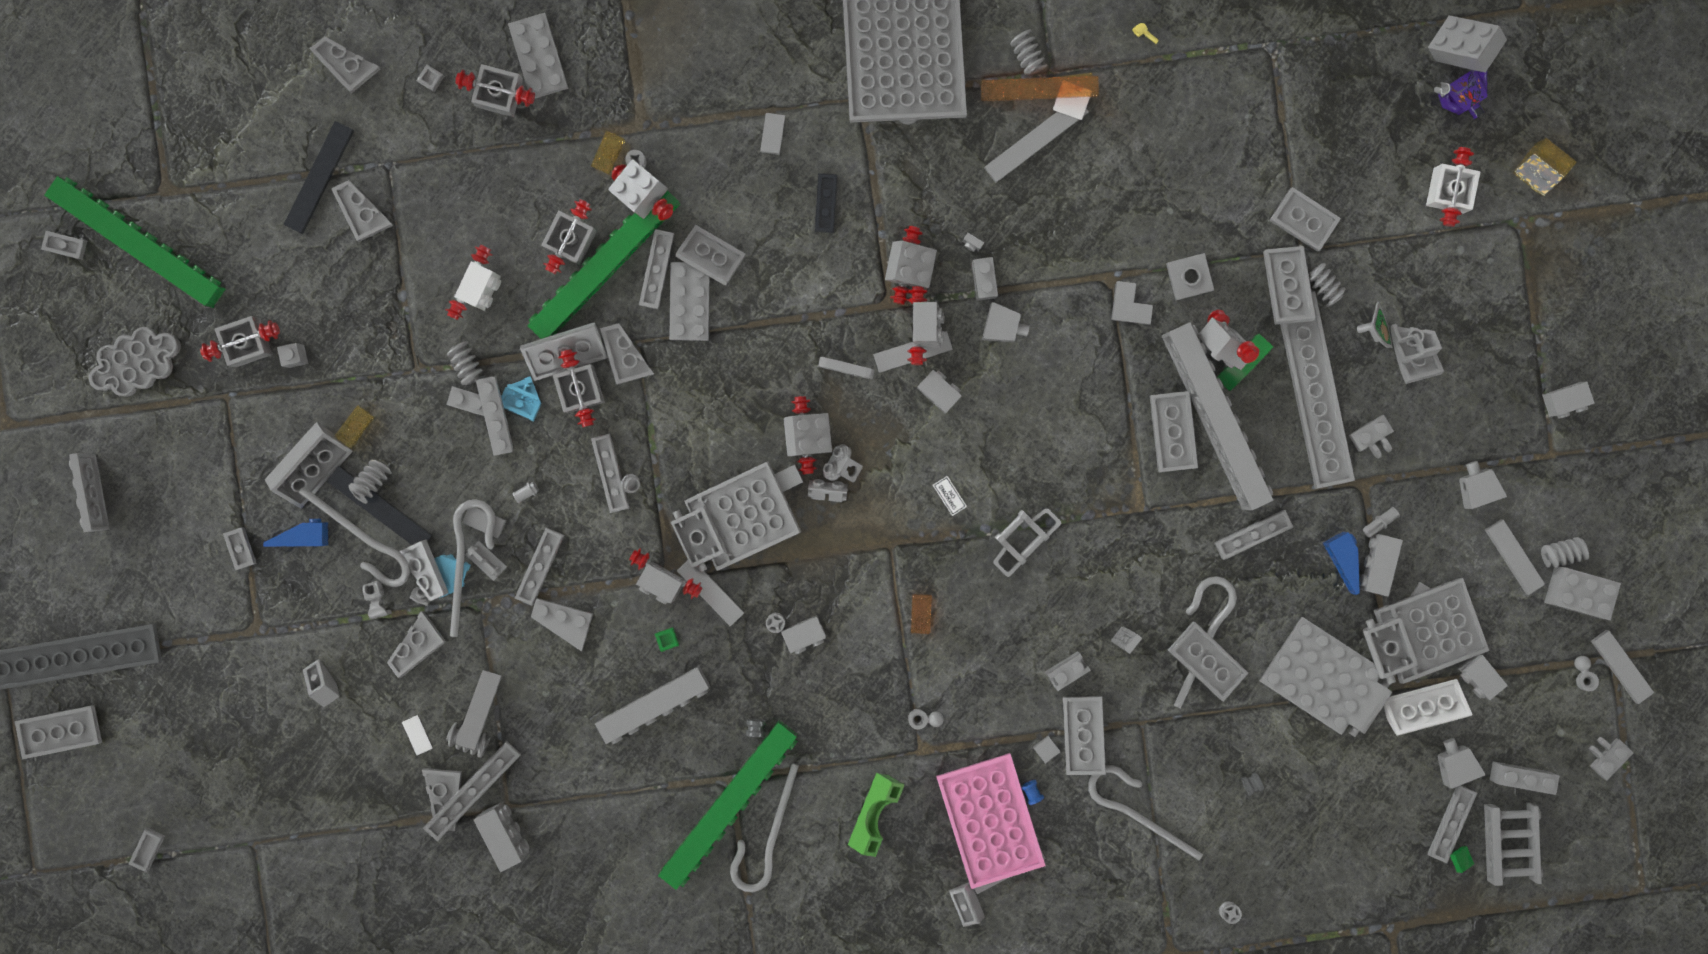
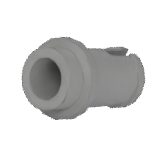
M527 482L526 486L513 492V496L518 503H521L532 495L536 496L539 489L535 482Z

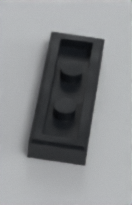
M818 173L815 232L834 233L837 174Z

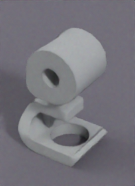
M377 580L363 585L364 598L366 601H371L368 612L369 618L376 619L392 614L391 610H386L381 606L383 604L381 598L384 596L382 583Z

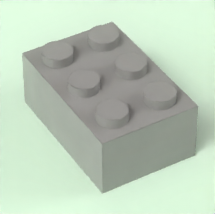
M1449 15L1428 46V49L1437 62L1485 73L1507 39L1498 25Z
M1558 566L1553 569L1544 603L1599 619L1611 620L1621 583Z
M503 801L484 810L474 819L500 872L522 862L529 853L528 842L522 839L520 827L517 822L512 820L510 816L512 815L511 810Z

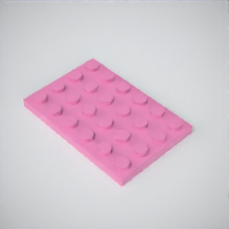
M1010 753L936 776L971 889L1045 866Z

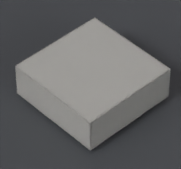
M426 64L416 81L435 92L445 76Z
M1049 736L1033 747L1045 764L1060 753V750Z

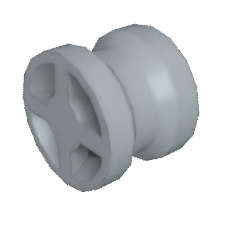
M631 150L627 153L625 159L627 165L633 159L643 168L646 167L647 161L641 151Z
M776 612L770 614L766 620L767 629L772 633L781 632L786 623L784 616Z
M1230 901L1221 904L1219 914L1227 923L1236 924L1240 921L1242 912L1236 904Z

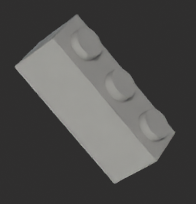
M1375 534L1370 538L1369 555L1364 560L1365 571L1359 580L1360 590L1389 597L1403 540L1381 534Z
M1493 761L1489 780L1499 785L1556 795L1560 776L1549 771Z

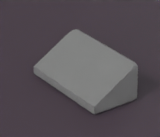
M970 883L963 884L949 891L963 927L979 924L985 918L974 888L971 889Z

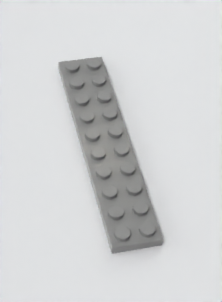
M1314 291L1311 293L1316 319L1309 322L1280 325L1314 487L1318 489L1355 481L1316 293Z

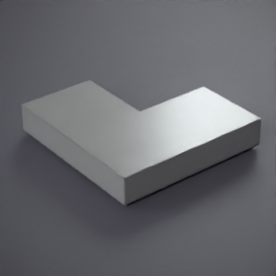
M1116 282L1111 320L1151 324L1153 305L1134 303L1136 283Z

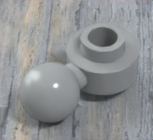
M1579 656L1574 661L1575 667L1581 671L1576 678V684L1583 691H1594L1599 685V679L1596 674L1589 672L1591 667L1590 659L1586 656ZM1585 678L1588 680L1586 685L1584 684Z
M914 709L908 715L910 726L918 730L924 728L927 723H930L933 727H939L944 721L943 715L937 711L926 715L923 710ZM919 715L921 719L917 722L914 721V717Z

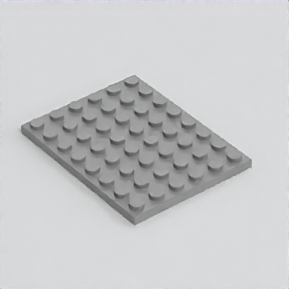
M843 0L850 123L965 118L967 116L960 0Z

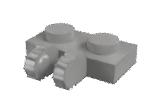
M1381 415L1351 433L1349 437L1358 452L1369 447L1373 455L1378 459L1382 457V454L1374 443L1379 441L1385 451H1392V447L1385 437L1394 431L1385 416Z
M1599 737L1597 741L1605 748V751L1601 753L1595 746L1589 747V750L1597 757L1590 767L1607 781L1629 759L1633 752L1620 739L1616 738L1609 744L1604 738Z

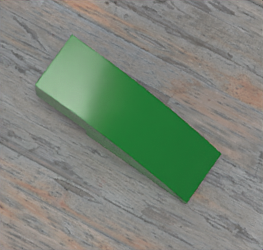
M1260 334L1255 335L1250 340L1259 348V356L1255 361L1247 363L1242 370L1235 366L1233 368L1226 366L1216 377L1221 380L1223 387L1228 391H1231L1273 348Z

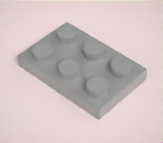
M1291 187L1269 221L1318 252L1341 218Z
M695 225L676 252L675 257L726 286L746 254Z

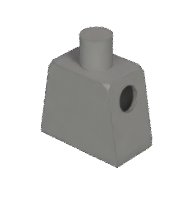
M992 302L989 307L982 340L1014 342L1016 334L1027 337L1030 325L1019 323L1021 314Z
M1478 461L1466 464L1469 475L1459 479L1465 509H1474L1507 497L1492 469L1481 470Z
M1454 738L1443 742L1446 751L1438 754V761L1445 786L1452 789L1485 776L1483 769L1468 747L1464 745L1457 746Z

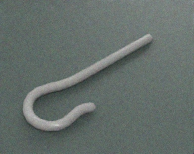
M305 487L300 489L299 493L366 544L395 558L402 567V574L398 579H389L374 565L367 562L360 564L362 569L369 571L377 580L389 587L401 586L408 580L410 575L409 564L399 551L374 540Z
M477 499L467 500L460 504L453 517L457 541V558L450 629L451 637H458L465 556L461 517L465 510L477 507L485 511L488 517L485 543L488 549H493L494 547L492 537L496 523L495 513L486 502Z
M1217 576L1209 577L1199 584L1196 588L1193 602L1186 610L1187 615H1192L1198 609L1203 592L1208 586L1218 584L1226 588L1229 594L1228 603L1217 615L1207 631V634L1212 639L1220 624L1235 607L1237 600L1236 590L1233 585L1225 578ZM1190 671L1174 703V706L1180 709L1195 679V676Z
M792 763L767 841L764 860L765 871L760 882L751 885L742 882L739 878L738 867L745 854V842L739 840L737 843L738 850L731 864L730 875L737 888L745 892L762 890L768 885L772 877L773 849L798 771L799 764Z
M1105 765L1106 773L1116 774L1130 786H1142V781L1131 778L1121 768L1114 765ZM1101 775L1090 776L1088 791L1091 798L1097 804L1125 813L1197 860L1202 858V853L1140 813L1121 803L1102 798L1096 790V782Z

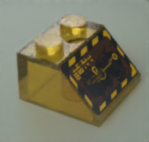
M1545 138L1532 147L1513 171V174L1543 197L1565 178L1577 162L1549 139Z

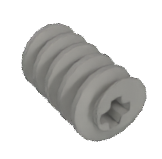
M1031 29L1018 34L1010 43L1012 47H1016L1014 53L1019 54L1017 59L1022 61L1020 66L1025 68L1023 71L1025 75L1035 74L1047 66V64L1041 65L1045 60L1044 57H1037L1042 53L1041 50H1034L1038 44H1031L1035 39L1034 36L1028 37L1032 32Z
M1321 263L1308 273L1310 275L1309 281L1315 282L1312 287L1313 289L1320 288L1317 292L1318 295L1325 294L1322 301L1330 300L1327 304V307H1329L1345 295L1343 293L1346 289L1345 287L1338 288L1341 284L1340 281L1333 282L1336 276H1328L1331 270H1323L1326 264Z
M468 341L453 346L447 353L448 357H453L450 361L451 364H457L454 370L460 371L457 375L458 378H464L461 381L462 385L475 383L477 379L485 377L479 376L483 371L482 369H475L479 362H472V360L476 356L468 355L472 351V348H465L469 343Z
M370 460L369 466H365L364 471L359 473V477L354 479V483L349 485L351 493L365 504L368 503L365 496L373 497L370 490L378 491L375 484L383 485L380 478L387 480L385 473H392L386 465L376 460Z
M1579 537L1544 545L1541 549L1542 559L1547 567H1550L1552 564L1554 568H1557L1559 563L1565 566L1566 562L1573 564L1574 559L1576 562H1580L1582 558L1584 560L1589 559L1588 547L1584 540Z
M454 722L446 738L449 747L455 745L462 728L461 726L457 729V722ZM483 733L476 750H470V754L475 755L477 752V756L481 758L485 754L491 738L487 740L486 733ZM455 745L457 750L461 749L460 746ZM463 747V752H468L469 749Z

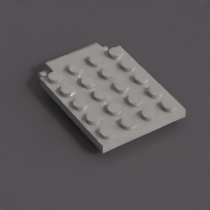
M769 461L685 500L684 502L690 513L682 516L679 509L673 512L676 520L671 522L691 567L698 566L700 572L707 570L704 562L712 559L718 571L801 532Z
M1463 578L1452 580L1373 610L1378 623L1375 624L1373 619H1369L1366 621L1367 628L1362 630L1379 677L1381 679L1386 678L1388 684L1396 682L1395 674H1397L1399 682L1404 684L1489 651Z
M1304 617L1300 618L1259 680L1341 735L1347 726L1351 725L1352 728L1349 734L1356 737L1359 731L1363 734L1367 732L1392 694V691L1388 689L1390 684H1388L1387 679L1384 678L1381 684L1377 682L1380 677L1373 662Z

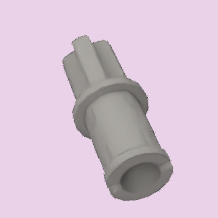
M1391 507L1381 516H1376L1373 522L1363 528L1364 534L1367 537H1372L1380 530L1386 529L1387 525L1400 517L1399 512L1394 507Z

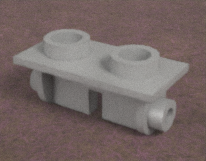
M820 479L809 480L808 497L816 500H825V494H829V501H846L848 484L840 481L830 483Z
M480 541L474 546L472 545L465 554L493 581L507 568Z

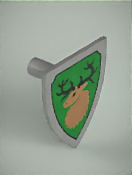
M1377 302L1372 322L1357 326L1358 333L1370 331L1375 342L1380 341L1386 348H1393L1386 317L1379 302Z

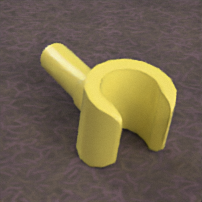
M1140 23L1132 29L1137 37L1144 34L1155 44L1159 41L1149 33L1144 23Z

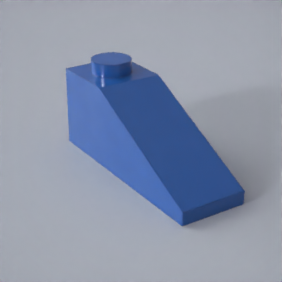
M309 519V522L301 523L264 542L263 547L327 546L328 522H321V519Z
M1341 532L1323 542L1347 589L1351 594L1357 595L1360 593L1358 548L1355 545L1357 541L1349 532Z

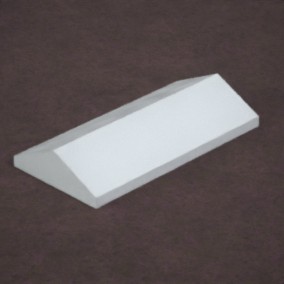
M1457 679L1391 696L1384 704L1387 721L1397 736L1472 716V712Z

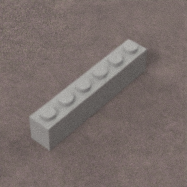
M700 666L598 720L595 725L605 744L609 742L615 744L623 739L622 735L626 733L631 735L639 731V726L645 723L648 726L657 721V716L661 714L666 716L674 711L673 708L677 705L683 707L691 702L690 698L694 696L699 698L707 694L710 684Z

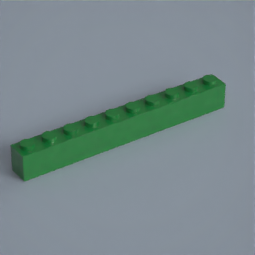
M59 176L55 178L44 196L204 306L211 308L215 306L226 290L220 285L221 281L213 276L210 278L204 274L205 270L197 265L194 267L188 263L190 260L179 254L177 256L172 252L174 249L169 245L158 243L156 241L158 238L153 234L142 232L140 230L142 227L137 223L126 221L124 219L126 216L121 212L110 210L108 208L110 205L105 201L94 199L92 197L94 194L89 190L78 188L76 186L78 183L69 177L64 179Z
M668 190L661 197V199L667 200V204L673 205V212L680 206L679 201ZM652 210L644 219L636 213L632 216L628 215L622 222L624 225L619 230L615 229L610 234V239L606 244L602 243L596 249L597 253L592 258L588 257L582 265L584 267L579 272L575 271L569 277L570 281L565 286L562 285L555 292L557 295L552 300L548 299L543 304V309L539 314L535 313L529 319L530 323L527 326L540 339L556 335L665 220H659L658 215L652 214Z
M780 720L776 723L660 870L658 876L675 890L679 886L684 887L690 879L688 877L689 873L692 870L695 872L702 863L700 859L704 855L707 857L714 847L711 845L715 840L719 842L726 833L724 831L726 826H732L738 818L736 816L739 810L743 811L750 803L748 801L749 797L752 794L755 796L762 787L760 783L764 779L767 781L774 771L771 769L775 764L780 765L786 757L784 755L786 750H792L798 742L796 740L797 733Z

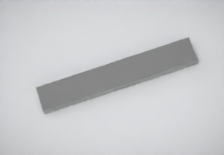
M1087 109L1085 110L1083 117H1084L1086 114H1088ZM1056 112L986 165L984 169L994 182L997 183L1080 119Z
M506 741L423 829L436 841H439L515 762L521 753Z

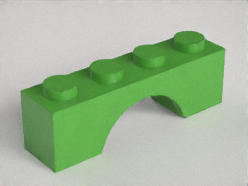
M876 773L848 843L850 847L862 855L876 857L883 840L878 830L879 815L886 805L898 803L904 788L903 783L889 775Z

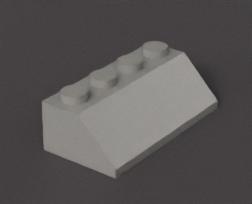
M316 422L267 476L265 481L272 492L302 509L309 500L299 493L300 489L305 487L315 494L353 451L333 432Z

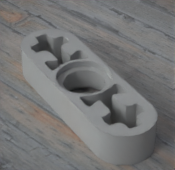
M820 357L818 367L866 379H873L875 371L867 367Z

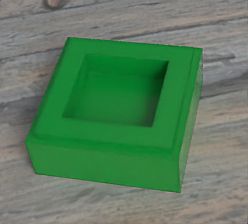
M673 627L654 634L661 652L680 645Z
M1461 846L1450 854L1457 873H1463L1474 865L1467 846Z

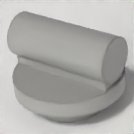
M420 587L412 590L410 599L428 607L431 601Z

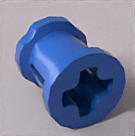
M1036 779L1021 785V789L1025 791L1028 797L1027 802L1029 805L1036 804L1044 799V796L1038 790Z

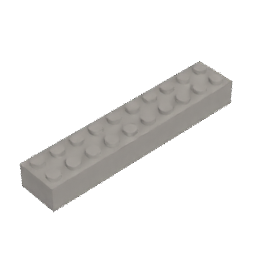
M1191 322L1161 336L1186 390L1190 391L1191 401L1242 510H1254L1273 501V491L1269 485H1266L1263 479L1265 474L1262 468L1258 467L1255 462L1257 457L1254 451L1249 449L1247 445V435L1244 431L1241 432L1239 418L1236 414H1233L1230 408L1232 406L1231 401L1222 391L1224 388L1223 384L1214 374L1215 367L1212 361H1208L1205 355L1207 350L1204 344L1198 340V330L1195 325H1191Z

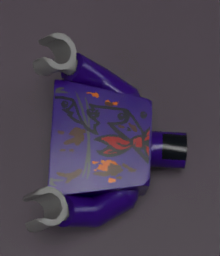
M1471 70L1451 84L1441 82V88H1434V92L1439 94V100L1443 109L1457 115L1468 110L1474 119L1485 113L1479 102L1487 97V71L1484 73Z

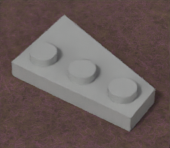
M325 36L310 48L311 52L350 93H353L381 70L376 64L366 61L363 57L348 51L345 47Z
M348 180L331 188L358 242L393 226L351 181Z
M619 323L600 328L616 385L654 375Z
M427 540L420 541L399 551L406 558L410 572L417 579V585L430 601L449 593Z
M536 598L531 618L580 651H583L593 613Z
M424 611L420 612L418 619L410 627L408 634L387 662L398 678H402L446 642Z
M422 769L433 817L461 789V771ZM458 821L449 829V831L457 830Z

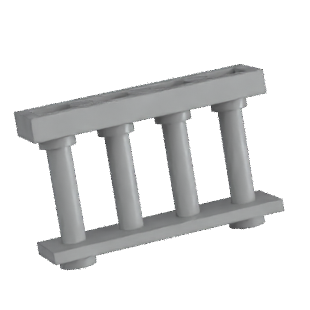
M1526 802L1527 810L1501 811L1499 807L1493 804H1484L1487 881L1495 886H1502L1504 877L1529 876V879L1533 882L1542 884L1543 869L1541 867L1539 832L1541 812L1539 807L1531 802ZM1527 818V830L1502 831L1500 828V821L1502 819ZM1528 837V849L1502 850L1501 848L1503 838ZM1510 857H1528L1529 868L1503 869L1502 860Z

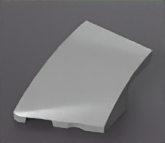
M1396 324L1391 325L1393 346L1405 384L1441 375L1444 372L1437 356L1442 347L1435 331L1420 330L1414 327H1398Z

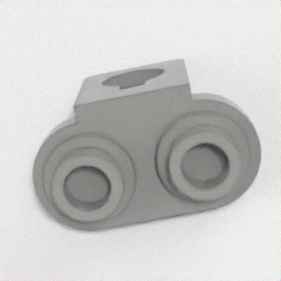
M842 444L833 449L830 460L823 467L824 477L834 481L841 475L849 481L855 482L863 466L850 459L851 449ZM848 466H855V472L849 476Z

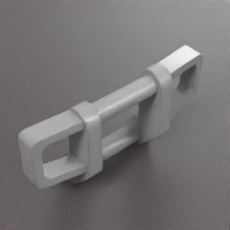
M1021 509L1011 524L1001 534L998 533L995 536L1003 548L994 559L993 564L1005 576L1010 577L1021 564L1023 565L1026 562L1027 557L1043 541L1046 542L1050 538L1049 536L1061 525V521L1049 509H1043L1032 519ZM1045 513L1055 520V525L1047 533L1034 522ZM1024 521L1038 536L1019 554L1006 539ZM1006 550L1018 561L1008 572L998 563Z

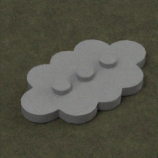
M148 327L136 329L132 336L121 335L116 339L114 345H105L97 352V362L99 365L91 370L89 382L96 390L107 391L111 389L116 395L124 397L132 396L138 388L148 389L153 386L156 379H164L171 374L173 369L171 358L179 353L180 341L173 334L162 333L158 335L155 330Z

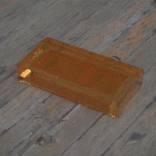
M912 594L911 633L930 634L932 595Z

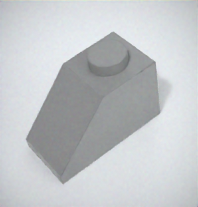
M318 659L303 669L309 697L323 707L340 697L337 683L321 660Z

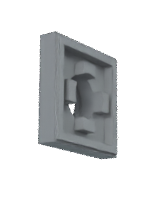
M1205 253L1166 263L1176 301L1214 291ZM1193 269L1196 271L1198 280L1195 283H1189L1185 280V272L1187 270Z

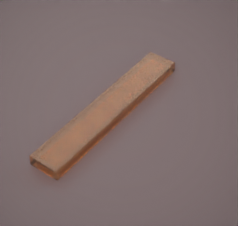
M1098 76L981 80V101L1099 96Z

